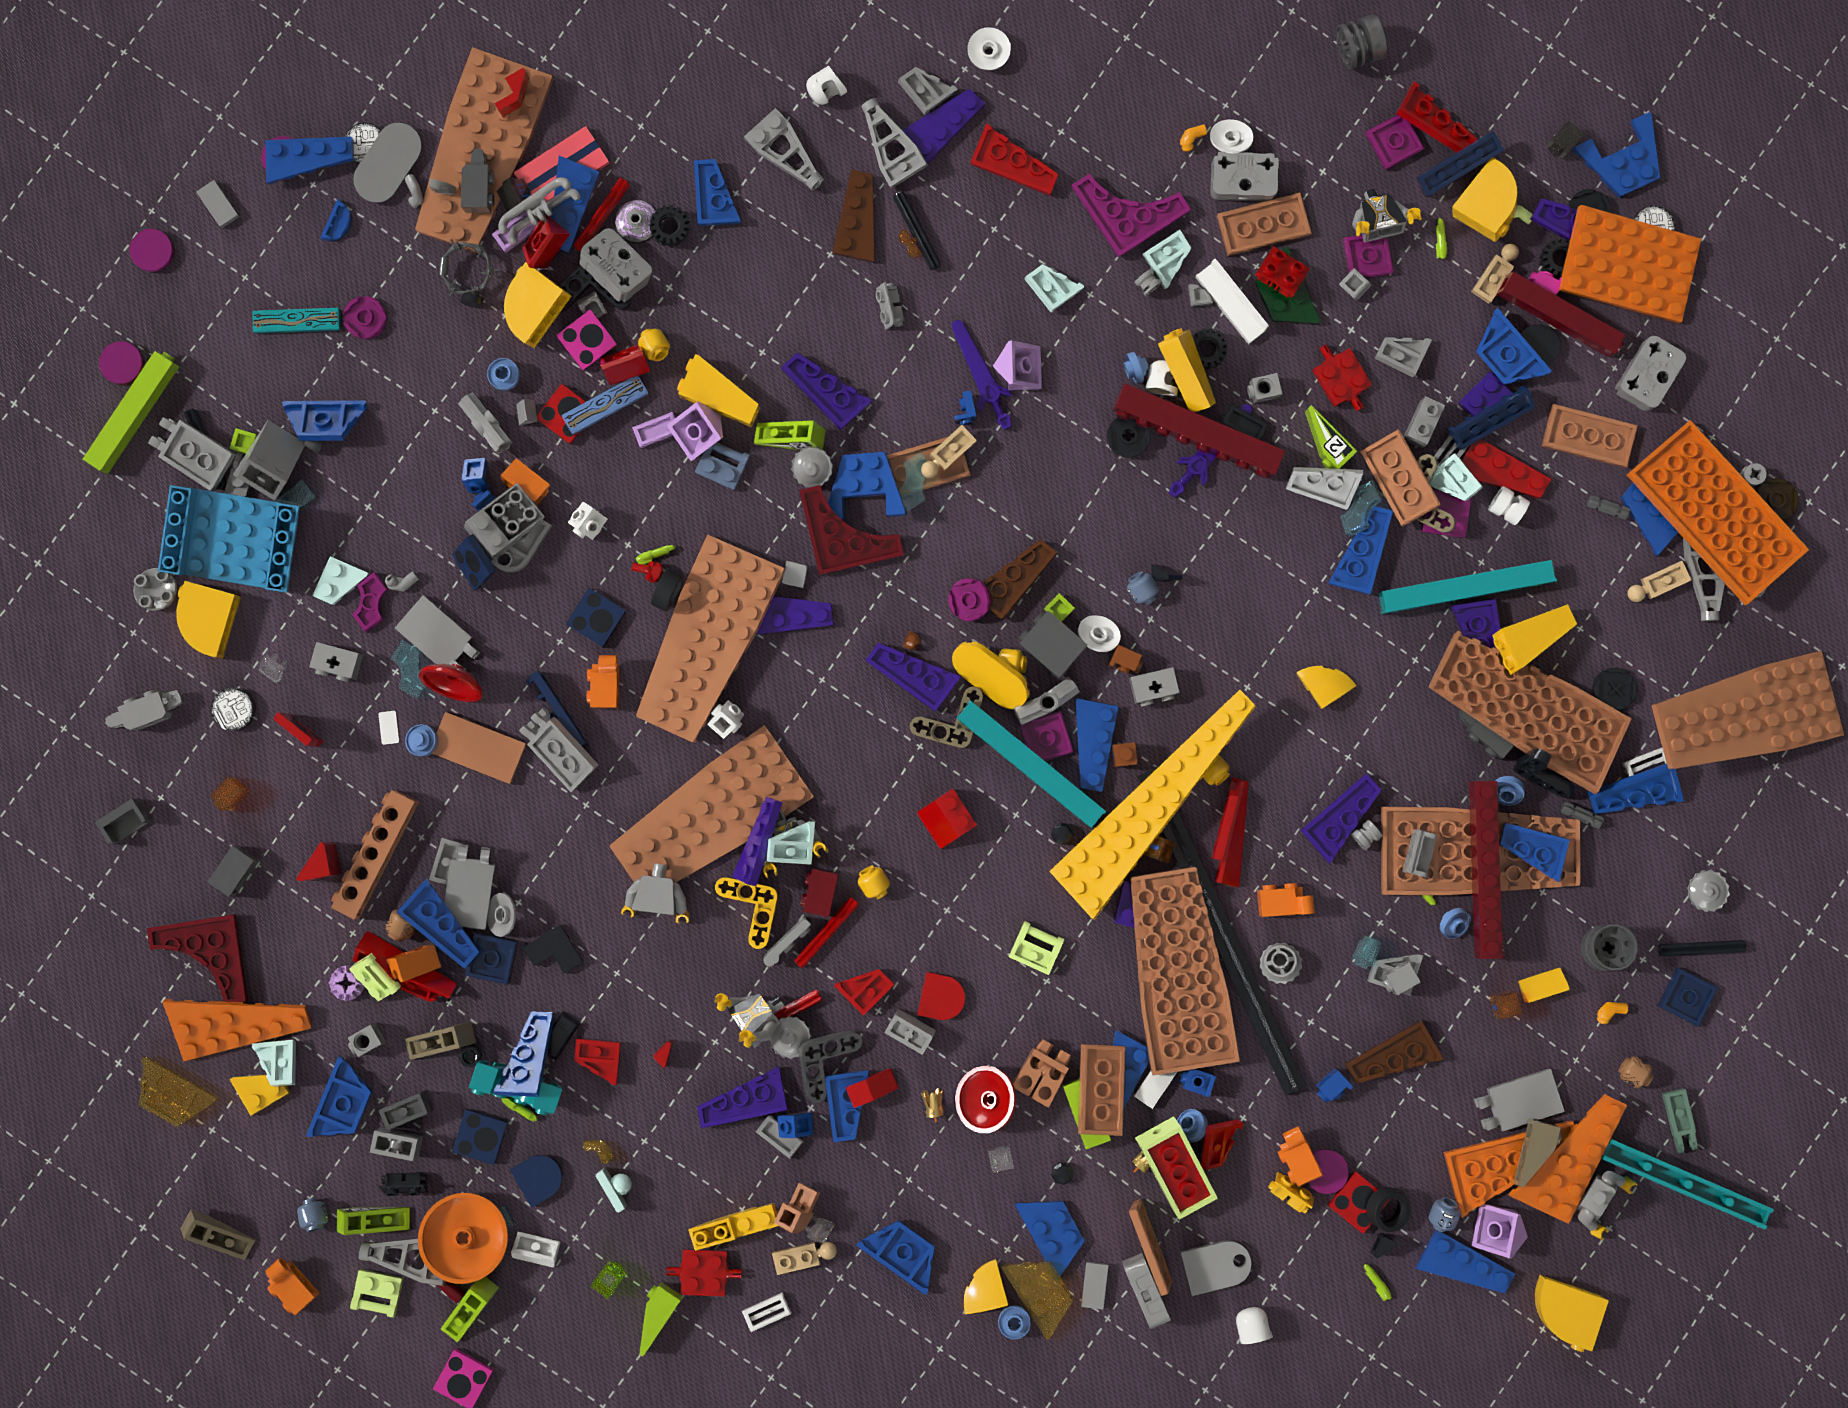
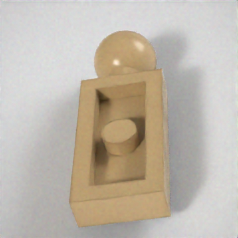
M1507 244L1503 247L1501 251L1502 258L1498 255L1493 257L1471 291L1488 304L1496 296L1506 275L1511 273L1515 267L1509 263V261L1515 260L1519 255V249L1514 244Z
M961 425L930 454L934 460L927 461L922 465L921 472L923 476L934 478L938 474V467L945 471L977 440Z
M1680 561L1640 579L1643 586H1631L1628 589L1627 595L1633 602L1642 601L1645 594L1648 595L1649 599H1652L1691 581V578L1683 561Z
M816 1242L774 1251L772 1256L777 1275L820 1265L819 1257L826 1260L833 1259L837 1254V1248L832 1242H825L817 1249Z

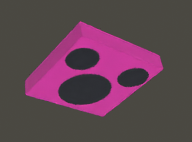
M591 309L556 335L583 371L618 345Z
M455 1348L433 1390L466 1408H473L494 1369Z

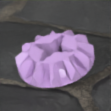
M352 966L339 967L331 974L329 985L331 993L337 999L353 1000L364 989V985L349 970ZM346 974L348 981L355 982V984L348 986L347 990L344 985L338 984V982L345 980Z

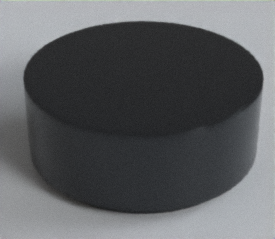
M472 293L462 294V304L472 308H482L484 300L481 296Z

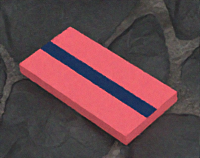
M585 126L516 170L514 174L519 182L523 184L522 186L527 194L531 196L556 179L559 156L597 171L610 163ZM555 190L544 197L547 202L554 198Z

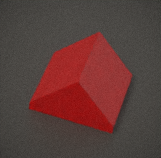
M546 213L544 214L546 219L538 222L539 224L534 228L522 247L527 265L530 268H548L570 235Z
M638 345L600 358L601 368L609 385L650 372L642 347Z
M320 842L296 880L311 881L340 875L341 870L336 844L333 842Z

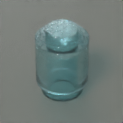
M1364 935L1363 939L1359 940L1352 959L1356 960L1354 964L1364 969H1367L1368 966L1372 967L1380 951L1379 945L1381 942Z

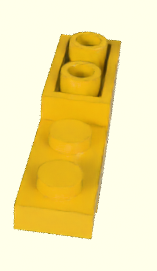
M771 1203L739 1211L688 1230L696 1251L732 1241L744 1235L776 1227L778 1225L774 1224V1221L778 1214L775 1204Z

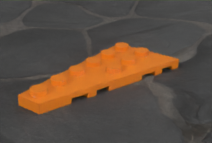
M164 999L162 1002L183 1061L310 1029L313 1025L306 1005L279 1004L275 1006L264 1005V1003H255L253 1005L243 1004V1002H193V1000L173 1001V999Z
M1604 1094L1586 1113V1117L1578 1125L1575 1124L1570 1129L1571 1132L1564 1139H1561L1560 1144L1556 1145L1555 1151L1524 1187L1518 1186L1508 1195L1569 1224L1627 1105Z
M1572 1120L1554 1124L1561 1128V1139H1564L1571 1132L1570 1129L1574 1126ZM1526 1132L1443 1152L1455 1199L1461 1210V1218L1468 1215L1476 1207L1485 1204L1490 1198L1499 1195L1514 1185V1178Z

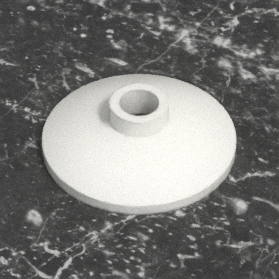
M982 28L976 31L968 42V56L971 62L980 69H998L1009 58L1010 42L1007 36L996 28ZM991 49L993 53L988 55L985 53V50Z
M1229 119L1220 121L1212 127L1210 140L1218 150L1236 154L1249 149L1253 142V133L1245 123Z
M1098 615L1088 616L1081 621L1078 627L1079 638L1088 644V648L1094 651H1111L1120 642L1121 635L1118 627L1106 617Z

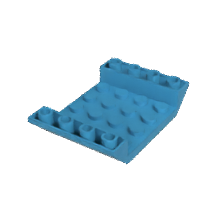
M170 485L158 572L189 575L288 593L300 506Z

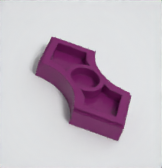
M373 572L357 584L361 600L358 608L352 614L366 633L384 620L380 612V603L383 595L389 590L376 572Z

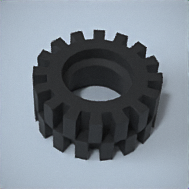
M663 205L662 208H657L656 212L652 214L650 219L651 235L657 243H662V246L669 245V247H673L674 244L677 246L681 241L685 240L688 234V217L678 206L675 208L673 205L669 207ZM664 219H674L678 224V229L671 234L665 233L661 228V222Z
M1565 238L1554 239L1540 254L1539 259L1541 261L1539 264L1540 266L1543 265L1541 270L1550 272L1554 275L1555 279L1562 277L1564 266L1556 265L1553 261V255L1557 251L1567 254L1570 239L1567 241Z
M1204 328L1192 336L1205 370L1214 369L1217 365H1220L1228 350L1226 347L1228 344L1227 341H1224V335L1221 336L1218 330L1215 332L1212 328L1208 330ZM1209 341L1213 343L1215 354L1210 357L1203 356L1199 351V345L1202 342Z

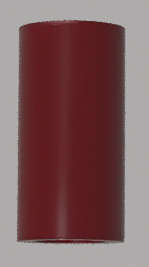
M445 1281L444 1286L437 1285L456 1304L466 1294L455 1283Z

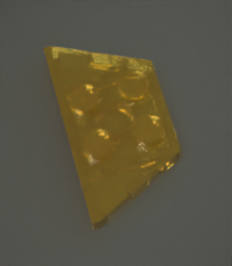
M147 1056L142 1058L143 1077L140 1080L141 1094L139 1096V1106L176 1127L182 1125L218 1100V1096Z
M1050 1261L1039 1263L1023 1262L1022 1264L1015 1265L1003 1264L1002 1270L1046 1340L1050 1339L1074 1300Z

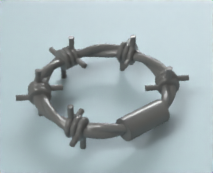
M451 239L452 246L440 258L439 275L442 276L448 290L451 292L449 296L451 297L453 293H472L482 297L481 291L490 282L494 271H499V269H493V264L485 247L482 246L484 241L477 245L466 242L454 243ZM471 247L479 253L477 258L481 254L486 258V272H481V274H487L484 283L479 287H473L471 283L472 290L463 291L455 285L456 279L453 283L447 279L448 257L454 251L460 250V253L463 254L461 248Z

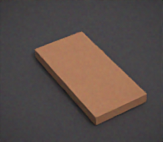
M1301 192L1217 214L1227 257L1312 234Z
M1553 404L1541 447L1627 468L1638 425Z
M1399 429L1360 451L1402 527L1441 505Z
M948 437L887 456L898 490L903 497L971 476L965 455L960 456L945 471L938 467V474L934 478L924 477L921 467L925 462L934 460L930 454Z
M445 712L437 731L438 745L432 754L511 784L527 744Z
M1081 1044L1078 1134L1123 1136L1125 1046Z
M1139 1199L1133 1202L1129 1214L1160 1296L1169 1293L1173 1280L1143 1201Z

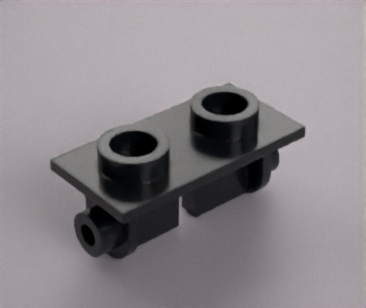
M422 1172L406 1173V1181H402L403 1173H386L381 1178V1183L385 1184V1186H379L386 1196H398L399 1193L419 1196L421 1193L428 1192L423 1183H427V1174Z

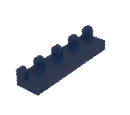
M1489 132L1417 176L1416 178L1421 186L1422 193L1425 196H1430L1504 151L1495 132Z
M1520 386L1517 392L1510 396L1505 395L1501 397L1502 400L1490 407L1485 406L1482 412L1471 418H1464V422L1455 427L1450 426L1447 428L1457 448L1460 450L1466 448L1536 408L1530 390Z
M537 670L531 674V677L526 682L528 685L533 682L536 683L541 691L537 699L540 701L545 698L553 709V712L550 713V718L552 719L557 716L565 729L582 747L589 744L542 672Z

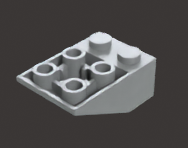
M267 420L233 475L275 500L286 484L304 448V442L299 441L294 435Z
M516 483L465 521L464 528L470 535L473 534L485 554L493 561L544 519L545 516L519 484Z

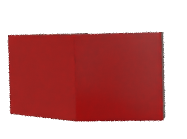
M524 67L505 78L513 93L494 103L502 117L522 106L529 81V76Z
M890 1067L869 1076L867 1079L847 1086L846 1090L853 1107L856 1108L898 1089L899 1086Z

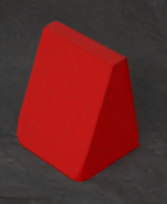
M669 1040L653 1055V1058L663 1068L667 1067L674 1043L672 1040Z

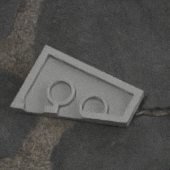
M1294 467L1286 489L1348 510L1364 470Z

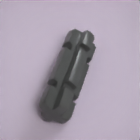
M1590 495L1587 500L1586 506L1594 510L1598 508L1600 512L1612 516L1617 515V518L1626 520L1629 516V507L1623 505L1619 507L1617 503L1603 498L1599 500L1600 497Z
M1570 802L1563 803L1560 811L1562 814L1572 815L1571 818L1580 820L1585 824L1591 823L1590 826L1597 829L1602 826L1604 821L1602 816L1597 814L1594 816L1593 812L1579 806L1573 807L1574 804Z

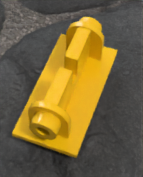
M1277 1172L1275 1181H1272L1268 1186L1271 1189L1270 1192L1281 1200H1284L1289 1195L1290 1199L1287 1201V1204L1299 1213H1306L1309 1208L1313 1207L1314 1196L1306 1188L1292 1184L1289 1176Z

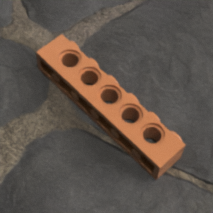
M391 790L390 793L387 792L382 800L383 807L381 811L377 812L372 819V824L374 825L371 831L365 833L362 839L363 846L361 850L357 851L352 858L353 866L350 871L347 870L341 881L343 885L340 890L334 893L331 900L333 902L332 909L354 920L360 919L419 804V801L397 790ZM393 808L398 812V817L394 821L389 817V812ZM382 828L388 831V837L385 840H382L379 836ZM373 847L378 851V856L374 860L369 856V851ZM362 867H365L368 871L365 879H362L359 875ZM351 887H355L358 891L355 899L349 895Z

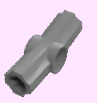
M473 392L464 396L458 404L471 419V424L483 438L485 437L497 454L507 451L512 442L501 429L500 423L489 410H486Z
M1068 677L1040 697L1028 701L1022 706L1015 707L1014 710L1018 721L1022 726L1046 714H1051L1080 691L1073 680ZM1045 698L1051 699L1053 707L1046 709L1042 705V700Z

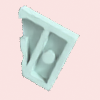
M1180 230L1143 253L1154 274L1161 280V285L1164 289L1169 287L1174 275L1178 272L1184 258L1191 249Z
M1043 264L1025 277L1026 282L1050 312H1053L1084 288L1083 284H1076L1066 279L1067 276L1056 273Z
M1455 453L1438 467L1430 482L1431 487L1464 501L1470 499L1483 488Z
M330 556L312 596L335 605L345 594L350 593L358 583L370 574Z
M806 822L768 839L767 861L811 864L815 822Z
M285 1040L252 1044L253 1050L256 1051L260 1059L262 1069L267 1073L266 1077L271 1086L295 1085L296 1041Z

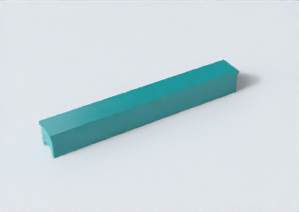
M1552 560L1386 590L1378 593L1381 615L1550 584L1556 582L1557 578H1555Z
M971 700L967 702L966 707L956 719L1087 826L1092 828L1101 815L1105 814L1106 811Z
M1610 1139L1601 1158L1765 1230L1768 1217L1774 1211V1209L1613 1139Z

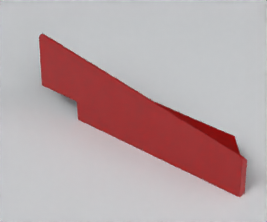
M1232 777L1211 858L1219 860L1214 882L1239 887L1249 783L1248 781Z
M365 932L355 949L353 962H358L372 953L376 957V962L393 979L386 959L404 952L371 932ZM435 970L404 982H400L399 979L394 980V982L397 981L401 985L400 990L428 1002L435 1001L440 996L450 998L457 985L454 981Z

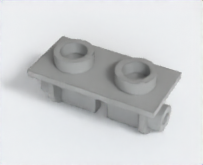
M884 282L876 288V300L881 308V321L885 326V330H888L893 325L895 327L903 326L904 317L901 306H893L894 303L900 302L897 287L894 286V283L886 284Z

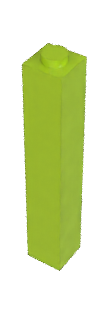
M154 351L82 460L106 474L110 472L178 370L179 366L173 363L175 358L165 352L161 355Z

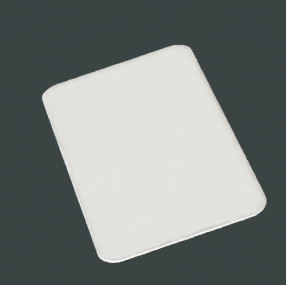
M380 712L379 722L382 744L398 743L396 712Z

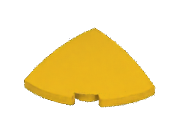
M1312 666L1296 672L1307 691H1310L1321 709L1356 687V684L1350 677L1337 669Z
M994 1259L976 1270L970 1285L966 1286L964 1294L965 1315L1008 1306L997 1261Z

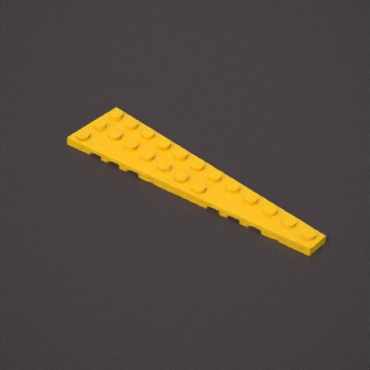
M1241 690L1233 695L1049 871L1093 920L1100 914L1113 893L1124 882L1125 877L1134 869L1144 852L1149 849L1154 839L1159 836L1190 795L1197 782L1205 775L1206 770L1215 762L1225 745L1231 741L1235 732L1240 729L1255 709L1256 705Z

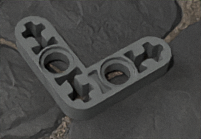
M846 1030L806 1040L800 1045L799 1056L804 1090L811 1102L820 1103L827 1095L822 1060L857 1051L862 1045V1038L856 1031ZM853 1036L856 1040H853V1044L850 1045L848 1042L850 1037ZM829 1041L836 1042V1046L832 1051H826L825 1049ZM809 1047H812L813 1051H811V1055L805 1053L809 1051ZM811 1067H818V1073L813 1077H809L808 1070ZM812 1083H815L816 1087L820 1090L817 1092V1096H814L812 1094L815 1092V1088Z

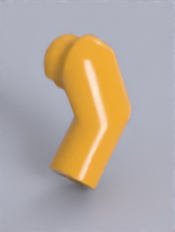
M1204 124L1189 128L1184 132L1180 139L1183 151H1191L1195 138L1207 135Z
M1606 1002L1598 1010V1022L1607 1024L1615 1013L1627 1014L1628 1004Z

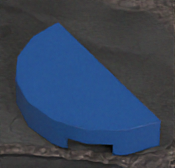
M338 199L320 237L322 240H339L350 230L352 222L351 213L347 206Z

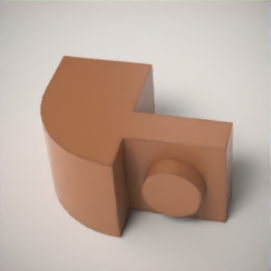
M798 1183L790 1203L782 1204L774 1224L791 1233H800L809 1224L814 1215L812 1210L820 1192L803 1183Z

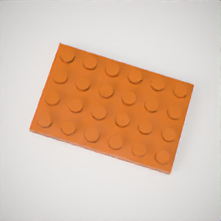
M1580 205L1578 206L1559 291L1677 324L1682 323L1701 238Z

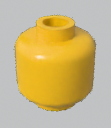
M659 329L644 330L638 340V346L642 347L644 355L648 360L660 361L669 353L670 343Z
M1005 648L1000 651L999 655H997L1020 674L1025 673L1027 657L1023 655L1021 650Z
M1218 755V758L1210 765L1202 778L1209 785L1216 784L1218 786L1229 777L1230 766Z
M872 865L859 873L858 885L866 897L880 899L888 893L887 889L890 886V881L880 867Z

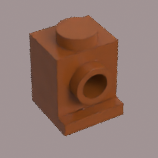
M1117 645L1108 666L1112 668L1115 664L1117 665V670L1129 674L1130 671L1139 673L1143 665V661H1140L1142 655Z

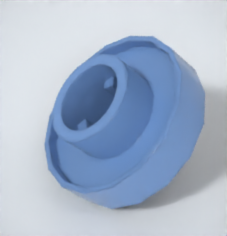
M1135 352L1127 353V362H1124L1123 366L1128 379L1133 378L1135 384L1144 382L1146 371L1149 370L1146 359L1141 358L1140 355L1136 356Z
M499 358L489 365L487 378L496 389L508 391L518 384L520 371L512 360Z
M415 725L406 734V747L413 755L420 757L429 756L437 748L438 735L430 726Z
M1503 776L1495 780L1497 781L1498 803L1512 806L1522 801L1525 787L1518 778Z
M1462 908L1452 909L1443 915L1440 931L1449 939L1458 938L1468 929L1471 917Z
M1185 1110L1177 1119L1189 1142H1197L1205 1135L1206 1127L1208 1126L1207 1119L1198 1110Z
M1010 1305L1001 1311L998 1318V1326L1005 1337L1020 1339L1030 1329V1316L1023 1307Z

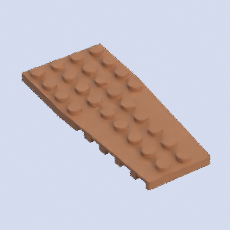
M472 47L448 111L415 228L418 233L451 245V239L454 243L480 244L482 238H485L491 219H494L500 200L503 199L506 193L505 189L514 176V170L518 162L521 161L533 136L554 79L552 75ZM524 67L529 76V81L522 106L502 117L494 103L513 93L505 78ZM475 148L483 150L487 156L489 167L492 172H495V185H492L495 205L491 206V213H465L461 208L462 168L466 164H471V154ZM430 179L443 181L455 186V195L434 193L429 187ZM471 247L463 248L465 250L477 253L475 249Z
M707 534L680 593L636 716L695 743L699 732L707 723L709 714L713 708L715 709L723 689L725 690L729 684L728 680L733 671H736L742 655L744 652L746 653L758 632L786 569Z
M1460 631L1454 633L1429 684V688L1524 753L1534 748L1548 752L1551 755L1548 768L1594 794L1598 793L1632 718L1570 683L1553 675L1547 676L1541 673L1540 669L1534 666H1524L1516 673L1510 675L1508 669L1503 664V658L1498 649L1494 647L1492 649L1480 644L1481 641L1475 638L1470 639L1461 635Z
M1822 651L1762 665L1652 705L1668 769L1790 750L1844 735Z
M764 725L709 763L614 841L610 848L633 882L641 878L642 875L652 876L654 864L667 865L665 878L674 879L676 883L746 843L766 797L781 801L780 810L783 811L786 817L814 798V795Z
M1381 807V834L1383 836L1381 837L1382 895L1472 894L1470 809L1449 807ZM1498 812L1499 839L1503 823H1508L1570 840L1559 882L1554 881L1499 845L1501 891L1580 885V820ZM1413 829L1438 835L1427 878L1402 872Z
M1189 867L1131 877L1140 1003L1152 1076L1240 1062L1229 994L1208 918V911L1205 906L1197 868Z

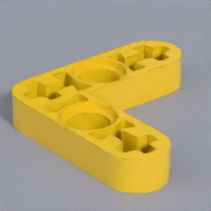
M728 877L719 879L715 884V890L719 896L756 904L749 933V943L755 949L764 948L770 937L778 899L777 891L771 886L757 884L756 887L761 888L759 890L760 893H766L767 890H770L774 898L770 899L769 902H765L764 897L758 896V901L754 900L757 894L755 886L748 885L752 888L753 893L751 897L744 898L740 890L748 884ZM728 881L729 886L735 887V882L739 883L736 890L737 896L732 895L734 893L732 890L722 893L723 890L719 888V885ZM761 911L769 914V921L766 924H761L757 920V915ZM755 925L768 927L767 932L762 930L761 937L765 938V941L760 942L759 945H756V941L753 940V936H757L759 929H754Z

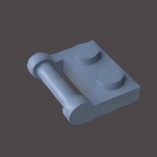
M717 442L703 453L695 473L735 491L750 455L745 452L742 454ZM713 450L739 461L738 466L735 467L711 456Z

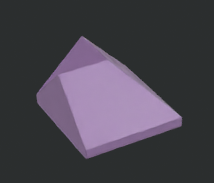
M1012 340L1008 341L993 365L1008 382V389H1042L1041 346Z
M699 401L666 425L690 461H693L723 438L721 415Z
M1483 1204L1479 1207L1472 1246L1512 1258L1528 1238L1521 1215L1513 1209Z

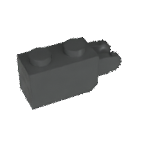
M475 148L471 154V164H466L462 168L461 208L465 213H491V206L495 205V196L492 193V185H495V172H492L489 167L487 156L483 150Z
M1463 710L1459 711L1457 716L1467 726L1465 730L1469 734L1467 737L1476 745L1480 743L1486 748L1484 752L1493 759H1502L1512 749L1513 744Z

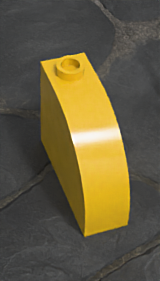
M1492 157L1452 206L1453 217L1496 242L1499 237L1506 235L1516 213V181L1510 170L1503 163Z
M525 262L517 270L516 276L509 285L505 296L504 312L507 324L517 338L535 348L569 301L571 295L538 269L528 267L527 262Z
M184 581V584L180 586L178 591L177 623L179 630L187 643L195 650L223 659L241 597Z
M1539 1275L1535 1288V1305L1544 1325L1561 1340L1571 1344L1572 1349L1584 1352L1585 1349L1592 1351L1609 1300L1601 1295Z

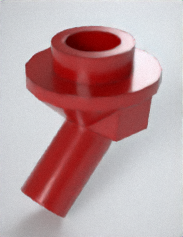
M651 561L648 565L635 562L632 564L631 571L645 573V579L651 583L657 582L663 575L662 565L658 562Z

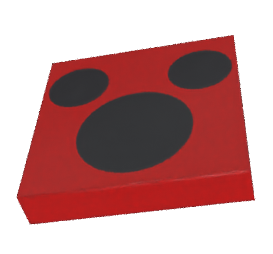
M561 384L538 413L537 420L571 445L580 432L572 435L562 415L585 403V401Z
M278 712L274 716V721L304 745L319 747L323 743L321 738L291 714Z
M1354 1170L1343 1188L1328 1203V1206L1364 1234L1372 1224L1367 1217L1366 1207L1368 1200L1378 1189ZM1390 1199L1384 1203V1205L1381 1208V1211L1387 1205Z

